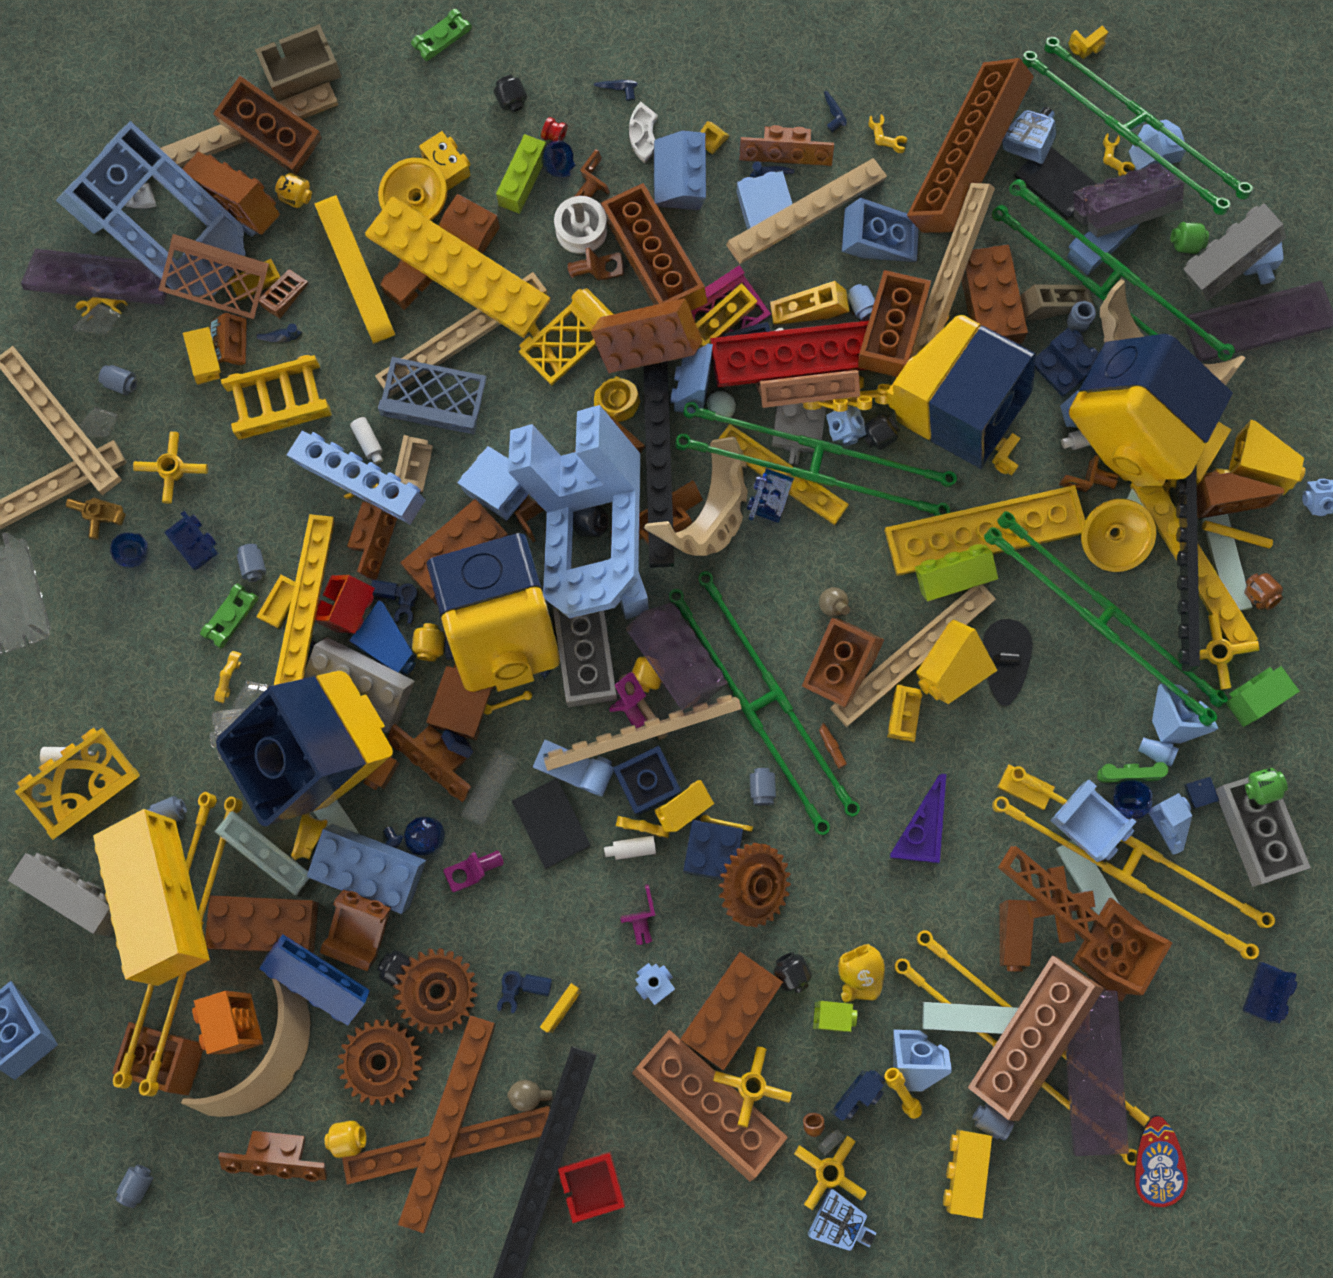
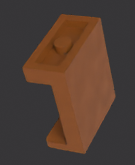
M454 665L453 668L446 666L426 723L434 728L443 731L450 730L468 739L477 741L481 720L492 689L495 690L496 685L470 692L464 688L457 666Z
M343 889L334 900L333 905L336 906L328 938L323 942L320 953L368 971L377 959L391 907L383 905L380 901L362 897L354 891Z

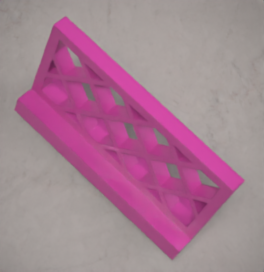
M740 265L707 286L705 291L708 303L691 311L694 320L698 312L708 313L714 308L716 300L724 299L727 296L725 294L730 291L732 292L734 288L742 283L757 299L755 306H758L763 314L757 318L745 316L742 319L741 329L758 324L770 316L771 313L745 278V272Z

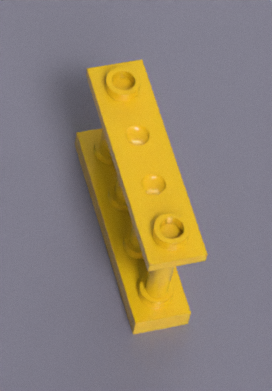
M315 355L300 356L294 361L244 374L235 373L225 379H221V383L226 391H233L239 420L231 423V426L238 440L332 415L326 399H319L312 370L320 368V365ZM303 372L310 401L308 404L298 406L295 403L289 376ZM280 379L286 407L284 410L274 412L272 411L266 382ZM252 385L257 386L263 412L261 416L250 418L248 415L242 388Z

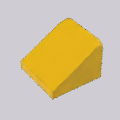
M709 121L706 122L701 130V133H705V149L712 155L729 137L727 133Z

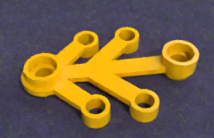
M859 376L860 389L864 387V378L862 376ZM881 384L878 385L876 390L860 391V396L807 402L803 403V407L808 410H816L825 406L837 412H844L848 410V405H852L860 410H869L872 408V398H875L876 403L889 404L887 391L891 385Z

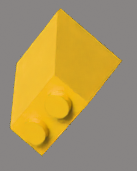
M1250 420L1237 434L1228 469L1229 473L1282 487L1285 493L1293 489L1297 482H1301L1305 474V467H1303L1304 457L1258 422Z
M953 619L948 623L916 673L920 679L918 684L925 694L929 693L934 699L949 704L995 673L997 669L976 630Z

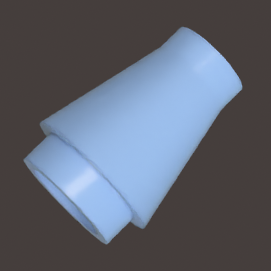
M1144 737L1138 751L1156 762H1163L1171 767L1179 748L1174 747L1173 743H1161V741Z

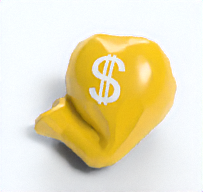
M866 944L844 953L840 957L838 964L840 978L845 983L842 986L843 992L841 993L844 1003L855 999L876 1000L882 992L885 974L884 960L880 952L873 946Z

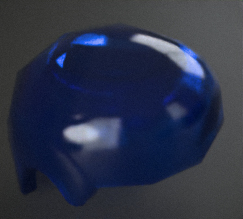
M564 141L549 143L542 155V163L545 170L554 177L571 176L570 171L576 166L571 146Z
M126 532L119 534L112 540L110 546V554L113 560L118 565L127 568L141 565L149 553L148 541L140 533Z
M1126 780L1115 786L1113 807L1124 817L1137 819L1144 817L1150 812L1152 790L1146 784L1136 780Z
M423 816L412 820L406 826L404 833L406 847L413 854L424 856L432 854L441 847L445 838V830L442 823L434 817Z

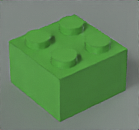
M1282 666L1274 671L1269 667L1229 693L1232 698L1225 703L1240 724L1245 727L1300 691Z

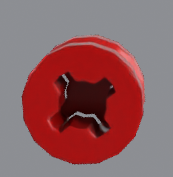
M548 117L541 131V139L551 140L553 144L560 146L566 136L568 125L563 122L557 123L554 118Z

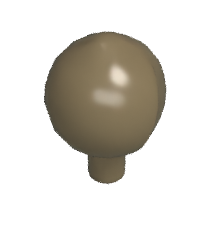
M831 587L822 592L819 597V607L825 615L838 617L842 614H849V599L844 590Z
M520 1080L511 1086L507 1096L515 1109L531 1111L540 1101H551L552 1091L540 1090V1087L531 1080Z

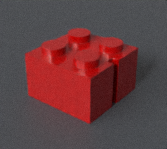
M331 575L322 596L334 601L335 604L333 606L320 600L315 622L337 633H355L363 624L364 618L362 616L365 609L373 601L374 596L372 594L375 588L351 575Z
M611 1151L562 1166L558 1169L564 1193L572 1190L573 1195L566 1198L572 1223L625 1207L626 1203Z

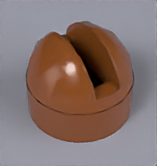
M818 1113L807 1114L803 1119V1128L806 1134L811 1137H817L823 1133L825 1127L823 1116Z

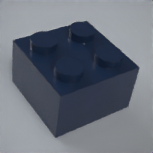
M660 746L613 768L635 817L651 811L681 794V789Z
M692 820L683 873L724 881L720 874L727 872L724 864H731L730 855L737 856V849H740L743 829Z

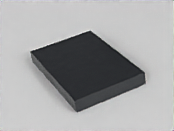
M1053 147L1050 148L1043 164L1028 160L1014 175L1016 179L1023 180L1029 190L1066 220L1074 214V208L1082 206L1099 187L1098 184Z
M557 778L512 800L545 869L591 847Z

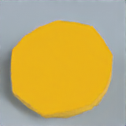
M619 376L605 381L595 391L594 406L600 405L609 416H612L618 422L633 417L641 402L636 385Z
M310 813L302 815L291 854L293 860L296 861L302 857L306 859L311 858L314 846L318 842L322 830L327 825V819H314Z

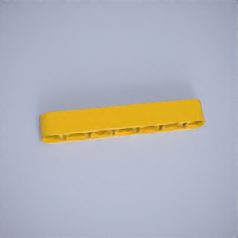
M335 195L314 203L373 344L395 336V332L337 196Z

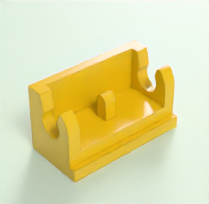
M209 327L184 332L183 336L197 385L219 379L221 371Z
M902 685L896 686L887 738L915 742L922 690Z
M697 780L670 802L657 808L655 813L664 831L677 832L714 805V802L702 781Z

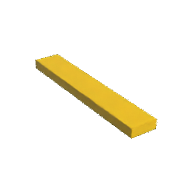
M731 424L728 425L719 437V439L735 437L745 456L793 468L792 465ZM746 462L748 467L833 525L837 523L849 506L848 503L816 482Z

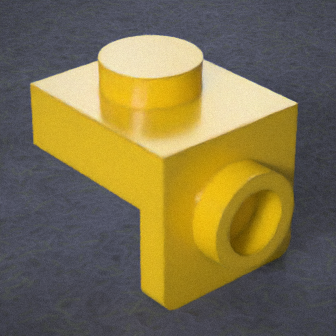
M1101 26L1085 39L1075 30L1068 42L1070 50L1082 59H1085L1092 52L1096 54L1105 46L1108 31Z
M1014 433L1011 434L1008 440L1004 437L995 448L998 453L992 461L999 472L1003 474L1008 473L1011 476L1018 468V464L1009 459L1008 456L1020 440V437Z

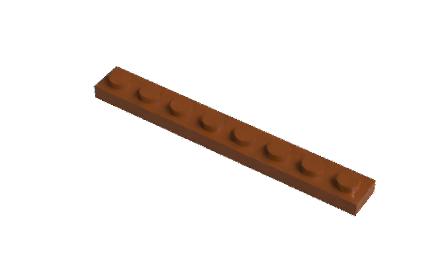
M474 1016L469 1017L398 1223L400 1226L424 1234L426 1232L496 1026L493 1022Z
M550 1106L462 1127L450 1159L541 1136ZM428 1136L362 1152L356 1156L343 1157L342 1161L347 1185L418 1167Z

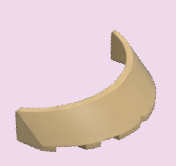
M1121 279L1110 290L1100 307V318L1102 319V328L1105 336L1103 339L1104 343L1107 341L1144 337L1130 314L1126 300L1125 281ZM1241 355L1226 362L1203 365L1226 385L1245 360V357Z
M735 437L715 439L710 443L712 447L744 455ZM711 453L712 477L706 503L697 519L689 527L676 533L668 521L648 523L644 526V529L690 555L707 556L721 551L730 543L731 538L736 535L743 519V515L740 512L741 501L747 502L748 494L743 474V468H747L746 462Z
M272 979L278 1002L277 1026L271 1046L259 1066L245 1080L230 1090L207 1098H183L181 1104L208 1116L227 1117L256 1110L282 1093L294 1079L295 1072L301 1068L308 1050L311 1017L306 998L298 993L291 992L287 986L276 979Z

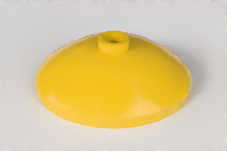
M407 158L397 162L388 169L380 182L378 198L381 209L385 207L393 196L430 221L433 220L442 210L447 198V183L443 173L435 164L423 158ZM417 196H421L420 200L415 201Z
M1113 499L1096 507L1088 515L1081 532L1082 547L1088 559L1097 567L1110 572L1127 571L1141 564L1151 553L1156 540V526L1153 517L1141 504L1129 499ZM1113 528H1117L1115 535L1110 534Z

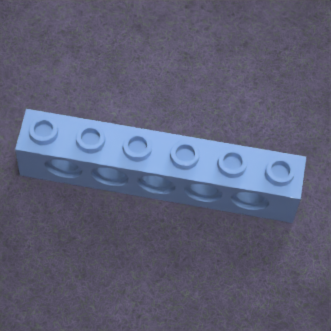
M304 431L300 433L287 453L291 460L408 524L412 523L426 501L419 493L421 490L410 482L407 485L401 483V479L393 473L388 472L387 475L382 473V469L374 463L369 462L368 465L363 463V459L353 452H350L349 455L344 453L342 447L333 442L330 445L325 443V439L314 432L311 435ZM379 482V485L376 488H373L374 485ZM399 492L398 496L392 499L393 496Z

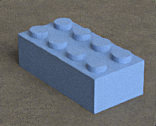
M331 824L322 830L307 877L339 890L354 891L367 899L380 901L383 905L391 907L392 911L402 914L411 905L426 860Z

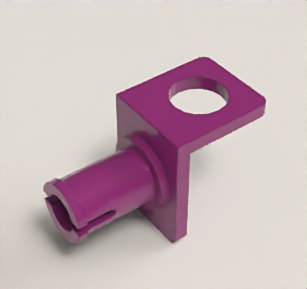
M630 672L615 684L621 698L609 707L610 712L624 711L631 725L639 728L645 725L644 722L647 720L644 718L637 703L646 694L634 673ZM627 682H631L634 686V693L631 695H627L625 692V684Z
M498 850L480 858L473 852L465 861L445 868L443 873L451 891L455 893L480 882L485 876L484 872L498 866H503L504 862ZM455 870H462L466 873L467 878L464 883L454 882L452 874Z
M646 884L645 888L650 910L620 917L621 923L628 921L632 923L636 945L643 944L641 933L644 934L645 943L652 942L647 919L650 916H655L649 884Z

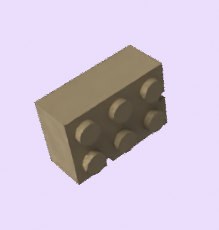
M320 24L279 40L285 55L283 58L280 57L275 42L255 49L277 102L342 77Z

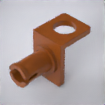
M597 149L594 150L580 169L586 182L574 197L586 196L591 198L597 190H602L607 195L610 193L608 186L591 174L602 159Z
M588 247L585 248L586 259L568 263V272L572 278L591 273L597 280H606L624 274L622 254L620 252L598 257ZM611 260L617 261V268L613 272H607L605 269L606 264Z
M1095 455L1089 461L1085 480L1065 475L1059 485L1063 487L1075 485L1076 490L1087 492L1093 486V483L1114 489L1118 482L1115 479H1118L1119 475L1098 469L1099 456Z
M528 494L519 505L521 509L514 513L519 524L533 543L536 540L526 521L538 515L544 509L535 500L533 501Z

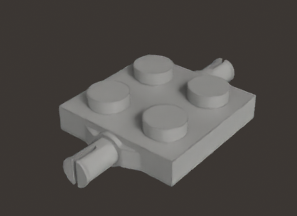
M803 403L777 406L774 430L822 440L826 407L822 406L820 409L808 410L803 407ZM777 436L772 438L771 446L790 451V465L794 463V466H799L800 453H814V448L798 444V442Z

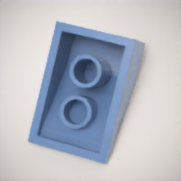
M863 198L858 199L845 208L842 252L867 259L917 261L918 228L907 217V213Z
M706 344L699 348L694 356L684 357L682 365L676 367L675 380L678 381L677 389H672L670 402L675 403L674 411L683 412L685 404L688 402H694L699 408L704 409L711 370L713 344ZM687 408L689 413L695 412L693 408Z
M10 981L0 989V1071L15 1080L58 1044L38 1014L15 984Z

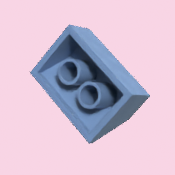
M680 131L654 140V202L658 207L691 210L701 209L706 198L705 133Z

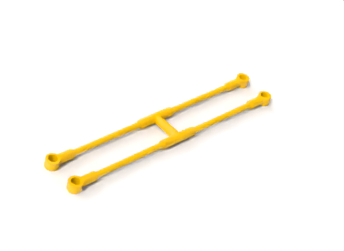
M1016 766L1010 771L1009 777L1013 782H1021L1036 792H1042L1062 805L1067 802L1063 797L1042 786L1041 782L1027 775L1024 768ZM1015 770L1021 772L1022 777L1020 779L1014 776ZM1003 796L998 797L992 803V808L995 812H1004L1019 822L1023 821L1101 867L1102 871L1141 894L1145 893L1223 939L1224 943L1239 951L1246 960L1257 958L1259 949L1256 945L1246 944L1230 934L1223 933L1150 890L1146 884L1131 876L1142 854L1157 863L1161 862L1239 908L1240 912L1257 921L1258 926L1261 928H1270L1275 923V918L1271 913H1262L1247 903L1239 902L1163 857V854L1133 836H1130L1126 841L1120 840L1133 848L1123 870H1120L1108 862H1096L1083 849L1025 816V813L1010 805L1007 798ZM997 801L1004 802V809H1000L997 806ZM1263 916H1267L1269 918L1268 925H1265L1263 923ZM1248 947L1253 950L1252 956L1246 953Z
M203 792L198 798L200 809L195 822L197 825L186 858L188 873L202 828L206 824L210 809L217 802L216 796L208 792ZM228 797L224 803V809L226 810L224 819L231 811L236 814L241 811L243 803L240 799L235 797ZM220 837L198 910L202 927L204 923L202 920L226 843L222 837ZM187 972L178 977L154 1060H151L146 1079L139 1085V1092L143 1096L152 1097L158 1091L159 1086L156 1081L162 1064L160 1060ZM148 984L128 1052L125 1053L120 1072H117L113 1077V1084L117 1088L127 1089L132 1083V1075L130 1073L136 1056L134 1052L155 985Z
M924 930L918 933L916 940L919 945L926 946L938 957L944 958L1000 1006L1012 1007L947 953L948 951L933 939L929 931ZM924 933L929 936L927 943L921 942V934ZM898 959L895 962L894 969L898 974H904L918 987L921 986L940 1003L952 1004L927 984L925 979L910 967L908 960ZM899 962L906 963L907 969L905 971L898 969ZM976 1032L993 1047L997 1043L988 1033ZM1064 1050L1061 1055L1129 1111V1115L1142 1126L1146 1125L1150 1119L1136 1106L1130 1105ZM1044 1081L1041 1086L1104 1138L1107 1144L1122 1156L1126 1164L1135 1165L1136 1150L1129 1149L1116 1137L1110 1136ZM1130 1152L1135 1154L1133 1162H1129L1127 1159V1155Z

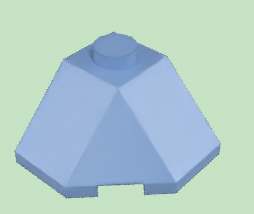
M1168 120L1160 121L1164 123V127L1185 142L1178 126ZM1148 124L1143 126L1138 135L1143 143L1171 164L1180 162L1186 150L1161 131L1157 132ZM1132 145L1129 150V155L1136 172L1163 166L1138 146Z
M1164 684L1158 686L1152 722L1161 743H1183L1218 729L1215 721L1210 726L1203 725L1198 715L1187 707L1180 697ZM1174 684L1185 694L1188 693V690L1181 685ZM1199 701V702H1198V703L1201 704L1204 708H1209V707H1208L1207 705H1205L1202 701Z
M1179 793L1147 810L1172 855L1184 850L1192 819L1190 804Z
M893 1030V1068H897L905 1078L904 1085L908 1091H924L951 1073L948 1049L942 1045L936 1046L928 1041V1036L920 1030Z

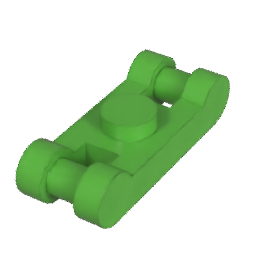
M453 9L446 18L424 34L415 36L411 41V45L416 50H420L421 56L425 61H429L469 32L472 25L467 20H463L462 14L458 9ZM453 24H456L457 28L452 30L450 27ZM431 41L433 45L427 46L426 44Z
M236 583L209 623L204 625L200 635L205 639L210 638L214 641V645L223 648L259 597L253 592L248 593L245 591L244 586ZM238 599L244 601L241 607L235 605ZM219 624L225 628L221 633L216 631Z
M1157 762L1152 767L1139 768V764H1126L1124 768H1116L1113 764H1106L1098 770L1097 779L1102 783L1158 781L1167 775L1168 766L1163 762Z

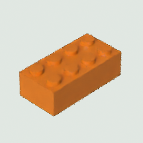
M223 991L194 1000L195 1007L192 1009L195 1022L199 1023L202 1033L199 1035L200 1046L202 1050H206L207 1054H234L264 1044L250 993Z

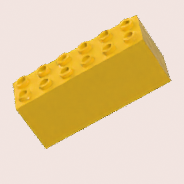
M143 809L93 835L95 852L101 868L100 875L104 881L105 897L110 908L111 923L116 935V947L120 953L121 969L125 979L159 986L210 961L176 821Z

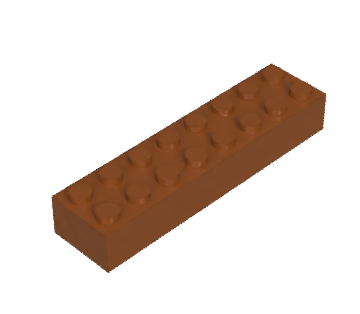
M1020 58L983 62L907 214V217L921 232H953L971 183H982L1034 78Z

